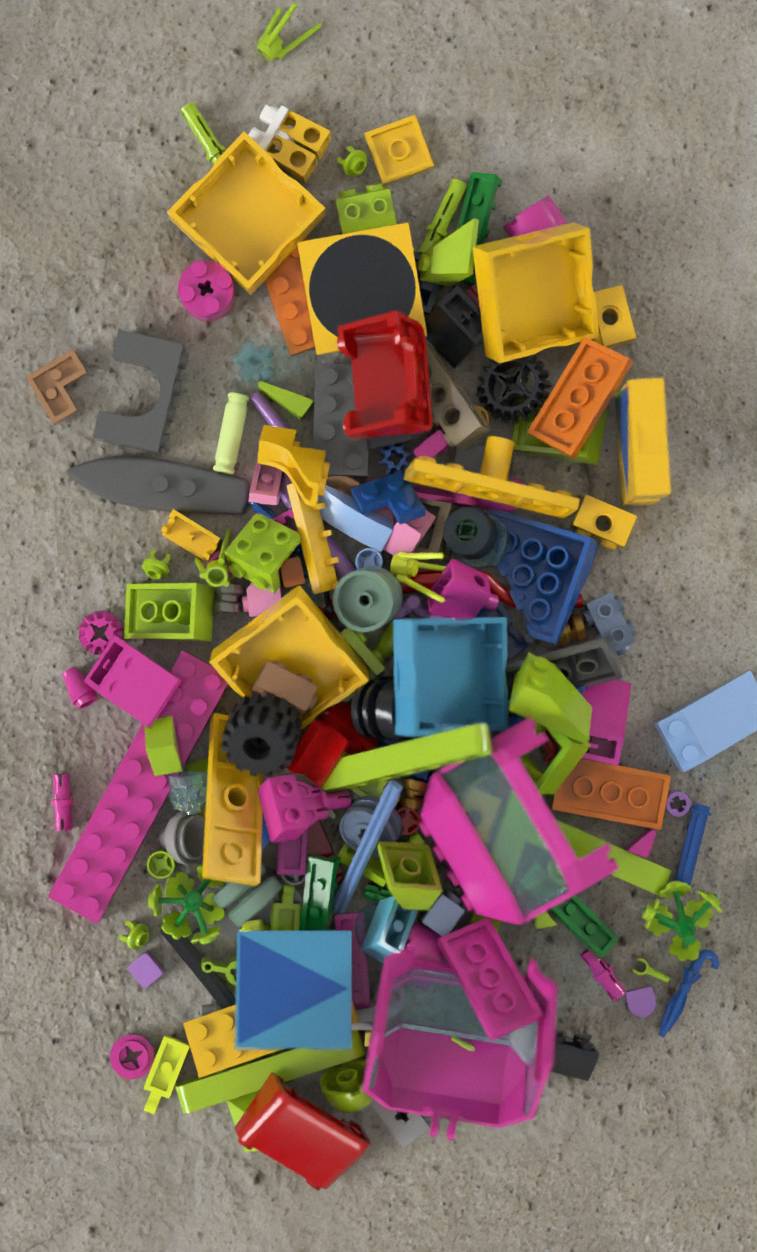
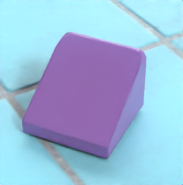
M149 950L127 967L144 989L166 971Z

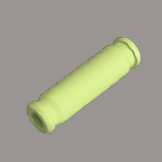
M230 392L228 394L229 400L225 406L215 456L216 464L213 466V469L217 472L233 475L235 473L234 466L238 459L249 396Z

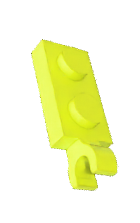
M166 1034L164 1035L143 1088L151 1092L144 1111L154 1114L161 1096L170 1098L190 1048L189 1043Z

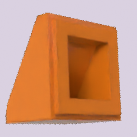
M300 558L286 559L280 567L284 588L289 589L304 584L305 579Z

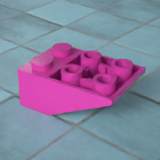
M114 635L84 682L138 721L151 728L181 683V680L139 649Z
M612 680L586 687L587 690L581 693L592 706L588 741L591 746L582 758L618 766L624 741L632 683Z

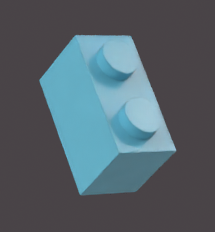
M394 896L379 901L361 950L384 963L385 957L403 950L418 910L403 909Z

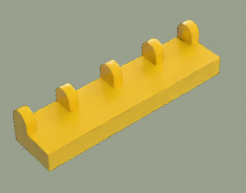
M293 484L286 485L297 530L301 537L300 542L313 594L334 590L339 581L337 582L333 564L338 563L339 559L338 557H331L327 537L332 535V531H325L320 513L321 509L326 508L325 503L318 504L317 501V506L307 505Z

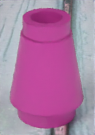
M71 667L63 672L62 676L73 705H77L78 709H84L97 701V691L84 682L85 677L78 671L77 667Z

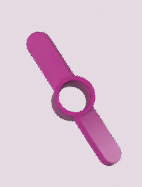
M423 486L413 487L419 498L450 502L453 505L463 507L472 506L507 512L516 509V507L442 489Z

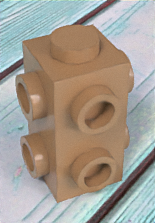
M267 661L262 666L251 691L254 693L260 692L262 697H265L268 692L275 694V699L285 698L288 700L287 706H294L299 716L305 713L306 710L311 711L318 699V696L315 695L318 686L312 684V679L303 674L295 675L287 671L288 668L280 662L272 661L271 663Z

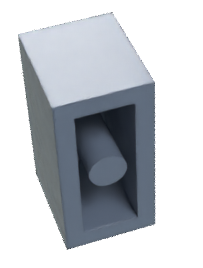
M450 888L446 892L442 889L430 910H424L421 914L422 922L441 936L449 934L465 911L461 896Z

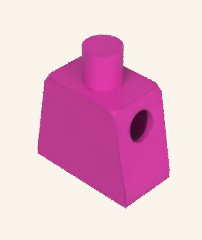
M451 559L430 589L443 597L445 601L441 603L427 596L429 614L449 618H475L482 608L494 611L499 602V597L491 594L489 579L485 574L455 559Z

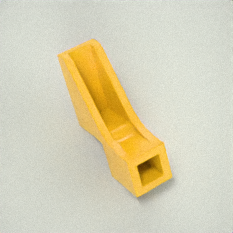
M263 425L259 440L258 464L273 466L285 472L305 504L317 506L319 495L324 496L326 479H328L330 463L325 462L326 451L300 447V442L296 441L297 430Z

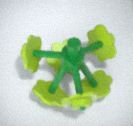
M198 865L197 871L199 873L197 876L202 881V884L197 891H193L191 888L195 884L194 880L188 878V874L185 871H179L175 874V877L170 876L167 879L168 885L164 889L166 897H163L161 885L156 884L153 892L149 893L148 906L154 911V916H158L162 912V903L183 905L184 909L181 913L172 911L170 915L165 914L162 918L164 922L162 925L163 932L172 935L174 939H180L181 936L185 938L190 936V921L185 917L189 912H194L202 932L195 934L190 940L191 943L200 941L203 945L214 941L216 935L221 930L220 926L207 928L205 922L208 925H213L215 920H223L225 910L220 908L212 899L215 893H209L205 899H203L201 894L207 885L212 888L216 886L223 887L225 881L203 878V865Z
M674 881L668 883L666 889L661 890L659 895L666 899L675 898L679 917L672 920L673 914L668 911L667 906L659 905L660 900L655 899L653 904L648 903L643 908L642 918L645 919V928L655 936H660L661 933H668L670 929L675 930L677 936H674L672 939L673 943L669 946V953L677 956V959L681 962L687 959L693 961L699 957L698 950L701 948V943L695 940L694 937L696 933L695 926L707 928L710 923L709 919L713 916V912L708 908L712 906L718 913H722V909L718 907L721 901L718 899L717 894H712L710 891L705 894L698 890L697 893L703 899H699L696 902L688 900L686 906L683 907L681 897L685 896L692 888L687 883Z

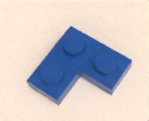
M402 471L351 488V496L362 514L389 506L400 525L425 516L424 505L409 481L404 480V473Z

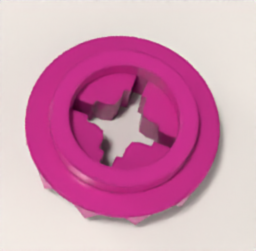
M95 611L84 617L79 626V640L84 649L92 654L101 655L114 635L121 639L123 638V628L120 621L109 612ZM109 624L105 631L106 638L109 641L98 638L92 642L96 634L92 625L103 628Z
M134 1033L119 1038L114 1043L110 1052L112 1068L118 1075L126 1079H138L146 1075L152 1068L155 1059L153 1045L144 1036L135 1035ZM128 1048L133 1052L142 1050L137 1057L138 1063H134L133 1060L123 1062L129 1054Z

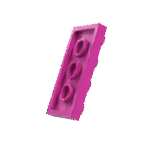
M489 917L439 938L438 945L491 1042L542 1019L543 1012Z

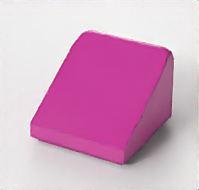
M647 828L625 846L624 849L647 858L657 834L656 831Z

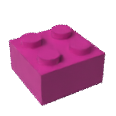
M438 429L410 453H412L414 459H419L422 456L436 459L434 456L437 453L440 455L449 448L447 446L448 442L445 440L441 430Z

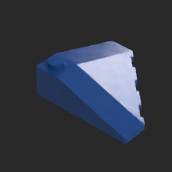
M489 509L488 516L493 519L497 527V540L493 548L496 556L493 559L501 576L507 577L512 588L509 593L517 610L523 611L529 625L525 627L531 637L557 645L589 575L599 543L593 538L501 510Z

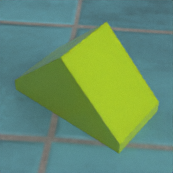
M173 716L156 719L151 728L144 725L146 751L154 775L161 776L183 771Z

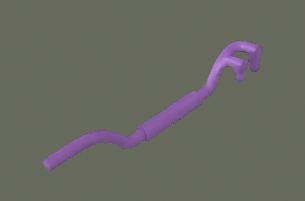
M260 390L249 398L270 426L289 429ZM284 472L280 487V497L286 507L292 510L286 485L293 483ZM328 536L327 541L331 557H338L339 562L333 565L336 576L341 580L344 576L357 569L335 540ZM411 595L410 597L403 596L401 610L394 619H402L409 613L414 614L420 619L442 618V616L429 614V608L420 603V599L417 596Z

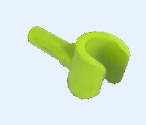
M637 958V960L646 964V969L638 971L633 968L634 973L637 975L648 974L666 983L669 982V976L650 967L645 958Z

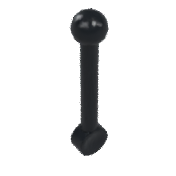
M329 591L323 592L326 604L324 612L326 615L331 616L335 613L334 606L331 605Z

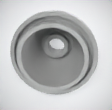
M195 809L178 812L161 829L159 835L161 845L166 847L168 854L180 864L196 865L204 858L205 818L200 811Z

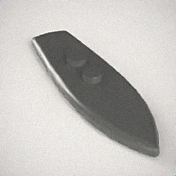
M113 456L87 461L66 471L68 476L92 493L112 502L130 507L172 512L174 509L179 513L242 515L245 513L249 503L250 486L247 479L164 459L142 456Z

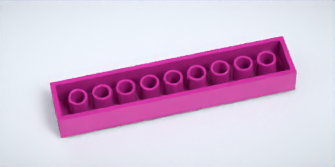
M182 650L170 672L180 679L181 683L158 718L173 716L184 770L210 722V717L215 713L229 684L211 664ZM143 723L48 896L50 899L96 924L103 919L183 772L161 776L154 775L146 751L145 727Z

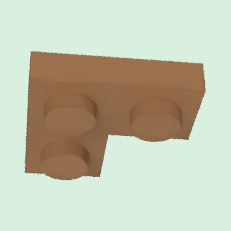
M73 349L26 376L27 381L54 425L79 412L65 388L88 375V372Z

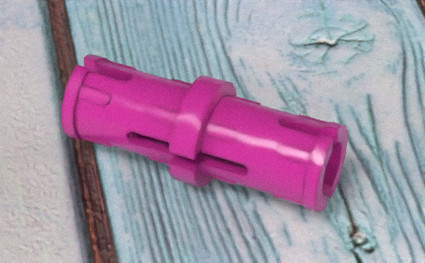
M60 774L52 775L54 800H51V806H54V831H61L63 829L62 819H64V830H72L71 805H73V799H70V774L62 775V786Z
M588 949L580 954L594 974V980L603 986L612 1001L619 999L626 993L625 988L613 973L614 969L610 964L607 965L604 959L598 960Z

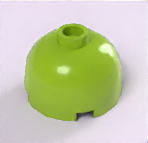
M359 1057L345 1062L338 1067H329L322 1074L320 1085L326 1101L337 1111L343 1113L358 1112L373 1101L372 1097L362 1091L367 1059Z

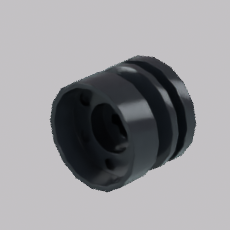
M369 680L355 690L351 705V716L356 732L363 738L410 740L415 737L395 735L394 681Z

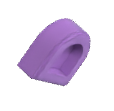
M651 985L627 990L625 993L627 1006L635 1016L646 1017L654 1011L656 1000Z

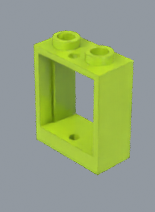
M534 722L537 728L533 731L537 736L542 733L544 734L548 729L561 745L562 750L544 774L541 773L528 756L532 750L518 758L539 794H554L591 745L588 742L585 745Z

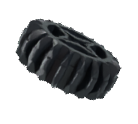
M534 354L503 363H498L490 358L492 366L490 368L483 366L482 370L486 373V376H478V380L483 383V385L476 387L477 391L482 394L478 400L481 404H485L484 409L487 413L492 412L491 417L497 420L501 417V421L507 424L511 418L513 424H518L519 417L528 422V414L530 412L535 417L538 415V411L535 408L537 406L542 408L544 402L541 399H547L550 395L544 389L550 388L552 383L545 380L550 374L548 370H543L545 365L542 361L536 362L537 357ZM520 367V369L516 368L512 374H503L508 369ZM530 372L534 376V389L532 393L526 388V383L529 380L527 376ZM496 381L502 385L498 402H496L494 396ZM505 382L509 383L510 385H512L513 383L516 385L517 383L519 388L523 392L519 391L518 389H516L515 391L513 389L511 390ZM518 399L526 400L518 406L508 407V405H512Z

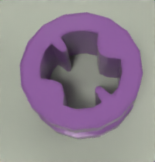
M679 791L670 792L667 795L666 811L677 817L687 814L691 806L689 797ZM675 796L680 800H684V806L680 805L682 807L680 811L670 807V802H674L672 798Z

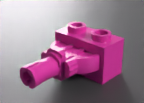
M294 774L269 777L257 790L271 843L296 840L317 820L327 818L329 810L346 809L351 806V798H345L349 796L347 790L326 793L321 791L319 786L311 787L306 783L296 781Z

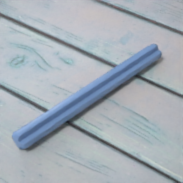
M393 780L389 781L333 901V907L338 914L345 913L403 789L400 783H396Z

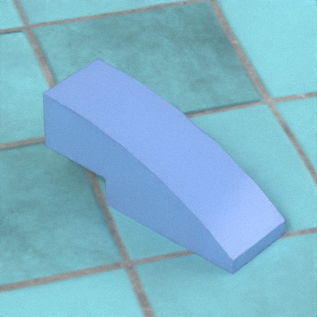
M326 485L324 496L319 495L318 504L325 503L326 507L320 510L322 519L353 539L381 552L393 531L394 520L375 511L362 514L352 496Z

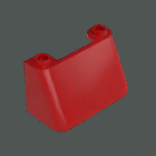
M396 310L338 326V349L352 360L355 410L348 411L343 419V428L346 436L352 439L430 431L432 428V409L425 332L421 324Z
M272 1072L234 1127L239 1137L237 1141L243 1147L249 1150L255 1148L304 1177L312 1188L318 1191L321 1188L328 1189L367 1151L371 1142L361 1125L353 1120H350L349 1123L343 1118L339 1120L301 1097L296 1089L292 1088L291 1090L285 1085L282 1086L284 1079Z

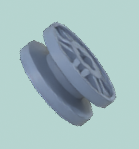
M362 796L355 799L340 820L339 830L342 839L355 852L380 801L379 798L374 796ZM394 808L379 841L396 842L402 833L403 824L400 815ZM377 845L371 858H380Z

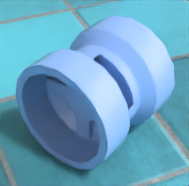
M365 548L357 554L355 565L357 570L369 566L382 568L383 558L377 550Z

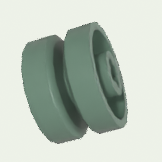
M377 566L363 567L347 574L339 581L333 595L334 610L340 621L348 628L359 632L374 631L392 621L401 610L403 601L402 588L397 578L387 569Z
M262 862L260 877L266 871V866ZM268 876L256 886L227 882L212 899L220 908L228 907L235 900L239 902L229 912L228 916L239 927L250 917H254L265 908L283 885L275 876Z

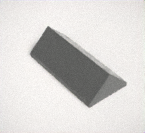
M612 635L537 656L543 657L555 664L574 687H579L583 684L589 687L623 678ZM525 659L506 664V685L511 694L514 677Z

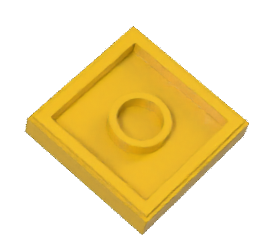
M416 115L364 133L383 186L434 168V163Z

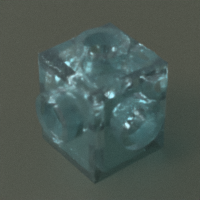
M250 339L245 342L231 359L232 364L239 369L237 375L248 384L252 381L257 386L259 381L266 383L276 371L273 369L276 365L274 359H272L274 354L263 344L258 347ZM255 362L259 363L257 366H252Z
M189 771L169 776L170 801L173 804L174 810L185 811L186 815L202 812V808L206 807L207 772Z

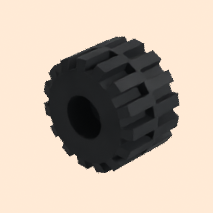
M260 692L252 693L251 698L246 695L240 698L239 703H235L221 738L223 739L221 744L222 751L227 752V760L230 763L236 762V769L241 772L246 769L250 771L249 775L256 777L258 773H263L264 777L272 776L273 771L277 774L283 772L285 766H289L293 760L302 732V720L297 717V709L294 706L288 707V700L285 698L275 699V694L268 692L265 697H262Z

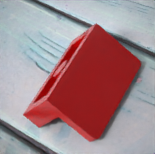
M313 720L297 745L292 762L289 766L285 767L292 773L305 775L315 785L323 787L351 741L330 723Z

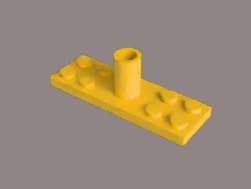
M491 436L487 438L480 474L463 470L464 467L458 464L448 463L447 466L436 464L435 459L422 456L419 459H414L406 468L404 475L405 481L561 519L578 510L580 500L579 498L572 497V493L568 491L556 490L554 493L546 491L545 487L539 484L530 483L526 486L507 481L515 443L502 437Z
M214 713L210 717L206 803L202 808V815L205 818L203 878L256 886L260 883L263 815L257 790L264 783L263 773H258L257 777L249 775L250 771L246 769L241 772L236 769V762L230 763L227 760V752L222 751L221 744L223 739L221 738L229 716Z
M351 997V1025L360 1022ZM236 1005L183 1023L199 1078L279 1051L236 1050Z

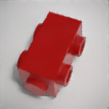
M342 700L335 704L334 707L326 708L319 717L323 722L330 723L351 741L345 751L350 755L370 751L379 741L378 738H363L356 732L352 722L351 707Z

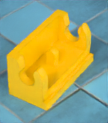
M173 509L169 515L168 523L161 529L163 532L161 535L208 563L210 557L216 553L223 540Z

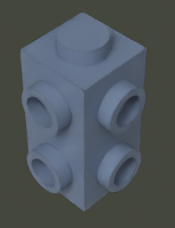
M612 592L583 605L585 611L582 614L589 627L593 625L598 634L594 637L595 640L612 635L617 656L631 650L629 645L636 642L633 636L637 634L631 621H625L621 613L624 610V606L618 595L613 596Z

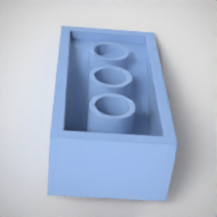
M750 670L653 722L679 771L686 772L757 731V682Z

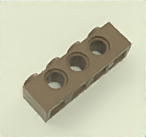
M426 342L428 371H431L429 385L432 420L437 426L441 425L446 433L443 436L451 447L454 448L456 446L466 451L491 430L435 348ZM445 391V398L438 403L439 395ZM460 413L459 421L453 424V417L455 414Z

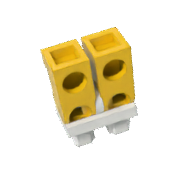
M265 105L259 118L260 121L269 125L267 131L264 133L253 127L249 136L274 159L278 167L306 184L318 164L317 159H321L332 140L330 130L289 111V109L282 105L279 109Z

